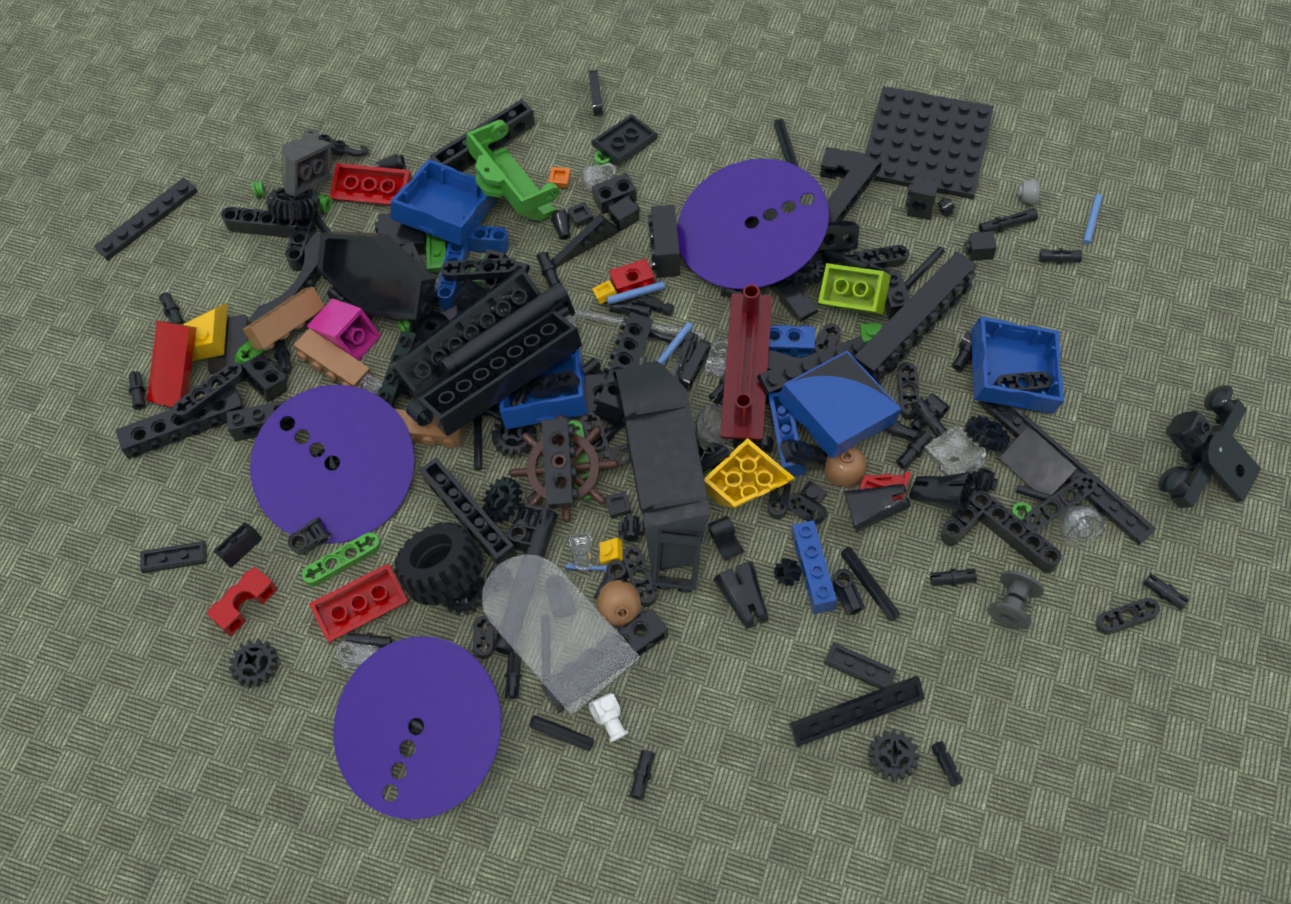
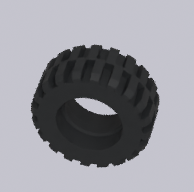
M445 522L444 524L436 523L432 527L427 526L423 528V531L419 533L416 532L410 540L408 539L404 543V547L400 548L398 552L399 557H396L394 570L397 579L412 600L427 606H438L439 603L446 604L450 602L449 600H456L461 597L460 594L466 593L470 586L476 583L478 580L477 575H480L482 571L483 557L471 534L462 525Z

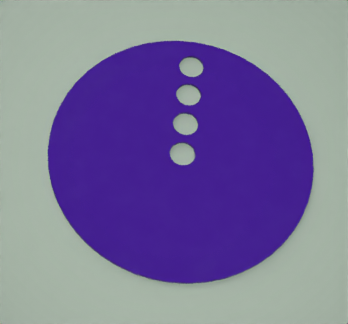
M751 159L731 164L707 177L694 189L686 200L677 224L681 255L687 265L698 276L717 286L744 289L749 284H754L760 288L777 283L801 269L821 246L829 221L827 199L819 183L808 172L794 164L776 159ZM805 194H812L815 199L812 204L803 205L800 203L801 197ZM794 202L796 208L793 212L785 213L782 211L784 203ZM774 209L778 213L777 217L771 221L765 220L763 218L765 211ZM750 217H756L759 219V224L755 228L750 229L745 226V221Z
M327 385L316 387L287 400L264 423L256 438L251 455L250 474L253 491L260 507L268 518L290 535L304 527L311 520L320 517L326 531L332 534V537L324 544L355 540L384 524L403 502L413 477L414 448L404 421L397 411L381 397L353 386ZM287 416L295 420V426L290 431H284L280 427V421ZM299 430H307L309 432L310 439L307 443L299 444L295 441V434ZM314 443H322L324 445L325 452L322 456L313 457L310 454V447ZM330 456H336L340 460V466L333 471L325 467V460Z
M411 637L395 641L377 650L353 673L341 694L336 709L333 729L334 748L338 765L346 782L364 803L383 814L396 818H429L456 807L478 788L495 759L499 747L502 724L501 708L496 688L485 668L471 653L447 640L434 637ZM414 718H420L424 723V729L419 735H413L409 731V723ZM406 740H411L415 744V752L410 757H404L400 752V746ZM397 762L404 763L407 768L405 777L400 780L395 779L391 773L393 765ZM389 784L395 785L398 789V796L392 802H387L383 798V790Z

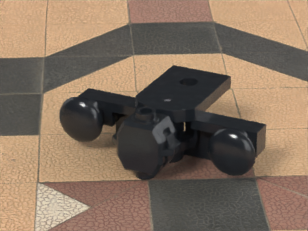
M1218 386L1212 389L1204 399V407L1215 412L1217 416L1214 420L1219 425L1212 426L1201 413L1195 410L1183 412L1175 416L1166 429L1165 434L1181 449L1183 460L1189 464L1187 468L1174 466L1166 470L1158 480V488L1162 492H1168L1173 502L1179 508H1188L1195 505L1211 474L1236 502H1244L1261 470L1258 464L1233 437L1247 408L1239 399H1231L1233 394L1231 386Z

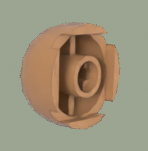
M853 447L833 459L827 455L824 474L827 480L834 486L838 487L840 485L845 486V488L857 486L863 480L867 470L866 459L858 448Z
M616 580L607 583L600 589L596 605L600 616L605 622L612 626H623L630 624L637 618L641 609V600L637 589L632 584Z

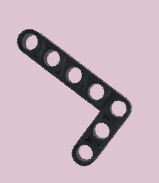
M227 207L221 212V217L227 229L231 232L289 238L285 251L287 261L293 271L302 270L305 258L304 247L312 236L317 233L311 217L302 220L286 221L285 219L274 218L269 214L268 210Z
M985 491L974 493L966 512L957 510L944 524L941 540L948 546H954L981 522L1044 573L1054 572L1062 557L1061 552L1054 545ZM976 502H981L985 506H979ZM962 516H967V517H969L971 520H969V521L964 520V519L962 518ZM993 516H999L1002 520H996ZM952 530L956 532V535H951L947 531ZM1010 530H1016L1019 534H1014ZM1028 543L1034 544L1036 548L1029 547ZM1045 557L1051 558L1054 562H1048Z

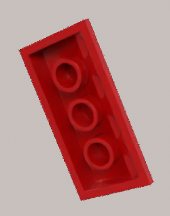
M336 163L329 197L332 200L391 206V200L412 180L413 176L410 170Z
M157 320L147 401L173 407L179 399L188 394L197 327Z
M388 563L309 603V606L327 642L330 643L347 634V632H351L407 603L408 600Z

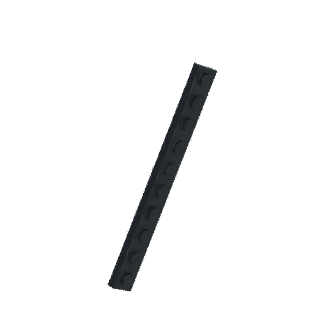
M978 401L982 408L1015 437L1018 438L1029 426L1077 468V471L1068 479V483L1084 474L1094 476L1097 481V487L1085 498L1098 510L1102 511L1107 518L1138 545L1143 543L1155 531L1156 528L1017 407ZM1087 480L1076 489L1080 491L1086 487L1088 488L1090 482Z

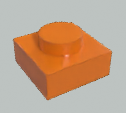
M551 167L548 183L553 182L558 188H568L571 175L570 168Z

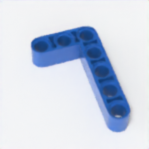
M477 225L461 246L452 242L448 243L443 264L448 261L468 260L470 251L486 252L487 249L502 253L508 251L509 239L507 230L501 227ZM440 273L437 285V299L439 307L446 311L455 305L452 301L462 281H447L443 278L442 273Z

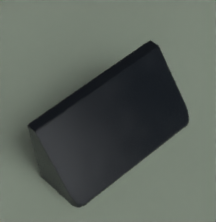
M245 522L213 552L229 567H233L262 540V537L253 527Z

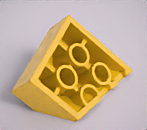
M227 303L182 324L197 327L192 361L224 355Z
M748 438L704 478L706 493L718 504L731 508L743 505L795 480V477Z

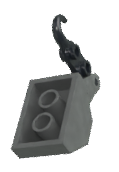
M305 130L300 140L294 139L282 145L281 171L285 193L295 197L330 179L331 151H334L336 155L347 154L354 157H362L368 154V148L361 146L362 150H355L348 147L345 141L334 140L326 134L318 136L315 130Z

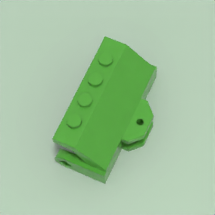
M503 120L494 121L468 132L467 147L469 153L477 161L475 165V171L477 172L475 183L485 195L497 198L504 196L519 215L538 221L550 217L557 210L550 204L560 194V189L555 183H547L539 190L510 155L506 147L495 152L487 147L490 143L502 139L508 133L509 128Z

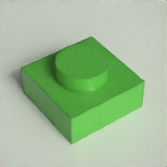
M881 323L860 324V335L865 345L881 329Z

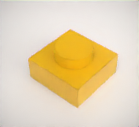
M610 280L592 288L600 305L607 302L606 297L617 294Z
M617 537L600 542L601 564H609L613 560H623L621 539Z

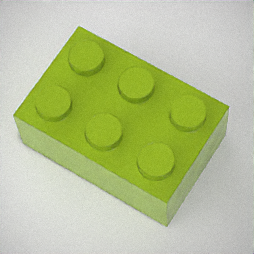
M826 263L818 303L831 308L883 315L891 275L884 271Z

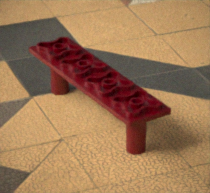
M754 284L745 286L743 294L733 293L731 295L720 437L724 439L746 440L748 438L749 440L756 441L763 440L766 395L757 376L760 373L766 372L768 368L772 296L760 295L758 286Z

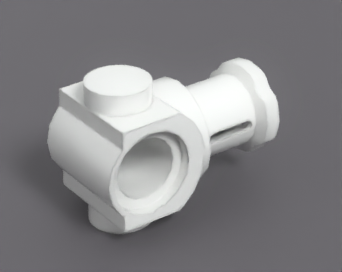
M608 693L589 703V710L595 722L600 724V726H605L610 736V743L629 734L627 730H624L619 720L621 716L620 706L614 694Z

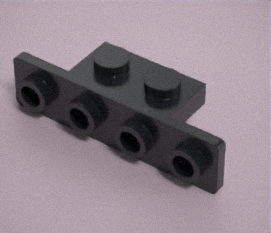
M400 333L389 365L415 346L418 338L416 333ZM388 366L378 396L393 407L397 394L404 398L411 399L412 397Z

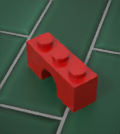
M254 566L251 570L245 572L242 579L235 586L230 587L226 595L218 602H215L206 614L219 628L231 637L246 622L239 613L241 604L246 600L254 599L263 605L278 589L267 576Z

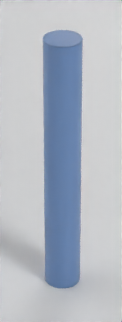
M1096 194L1083 238V244L1089 245L1092 240L1103 199L1101 194Z
M663 281L606 297L608 305L665 289V284Z
M687 322L657 359L661 365L665 364L685 339L687 333L693 329L694 326L691 323Z

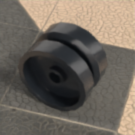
M432 308L430 317L417 320L412 319L409 325V332L418 335L415 346L451 319L448 313L441 309Z

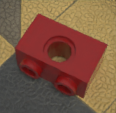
M646 258L609 270L610 281L617 294L655 283V277Z

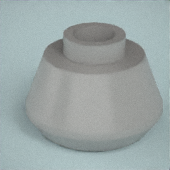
M1035 178L1023 181L1022 185H1018L1017 197H1020L1022 202L1029 205L1037 203L1040 191L1039 181Z

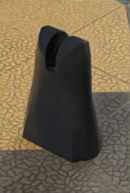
M971 472L946 476H917L913 483L914 486L910 490L909 498L966 512L976 487L975 477Z
M905 484L844 491L855 531H862L881 520L910 508L909 498L899 499L894 502L892 500L893 497L907 493Z
M746 562L738 565L735 569V574L733 569H728L715 576L713 579L715 584L746 629L755 626L751 612H754L760 624L769 621L754 563Z

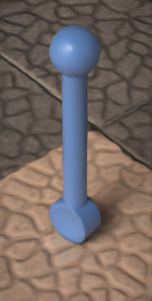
M565 564V570H603L606 573L608 564L603 566Z

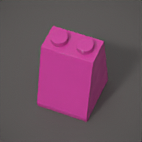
M332 299L306 326L358 361L381 337L361 308L336 299Z

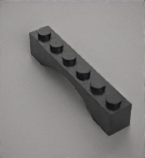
M315 233L304 247V265L295 283L278 298L260 305L249 318V324L302 289L315 287L316 282L322 276L317 272L319 234Z

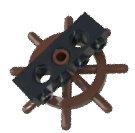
M559 415L556 419L542 420L543 439L539 442L528 433L522 434V439L533 448L527 461V468L511 469L509 475L511 477L528 476L529 482L536 491V494L527 504L537 506L544 499L549 509L562 508V519L565 523L571 521L570 507H575V503L581 501L589 495L600 505L606 503V498L595 490L594 487L598 482L600 469L617 468L619 463L617 460L599 461L597 453L591 445L601 433L599 426H595L583 438L574 433V426L570 424L568 418ZM585 451L590 462L575 463ZM543 456L544 466L537 467L540 457ZM590 470L586 481L577 475L578 471ZM545 474V484L542 486L537 475ZM559 481H560V487H561V489H558V488H557V483H558Z

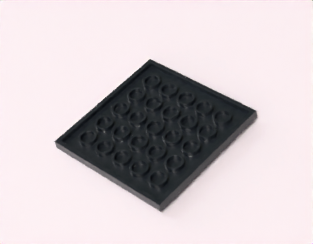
M883 86L865 152L882 163L879 173L873 180L909 187V184H914L915 176L939 181L937 193L974 200L994 106Z

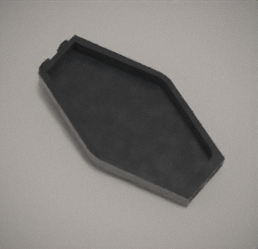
M343 231L320 233L317 272L353 306L361 308L366 315L414 320L431 316L433 298L438 293L435 287L436 278L390 236L381 233Z

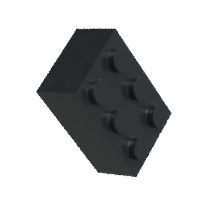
M675 205L651 207L652 215H648L652 271L656 270L657 278L680 276V253Z

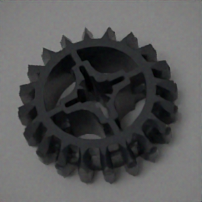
M278 188V190H273L268 194L266 204L269 214L274 218L294 221L315 216L319 210L320 199L317 192L313 189H308L294 197L285 193L284 188Z

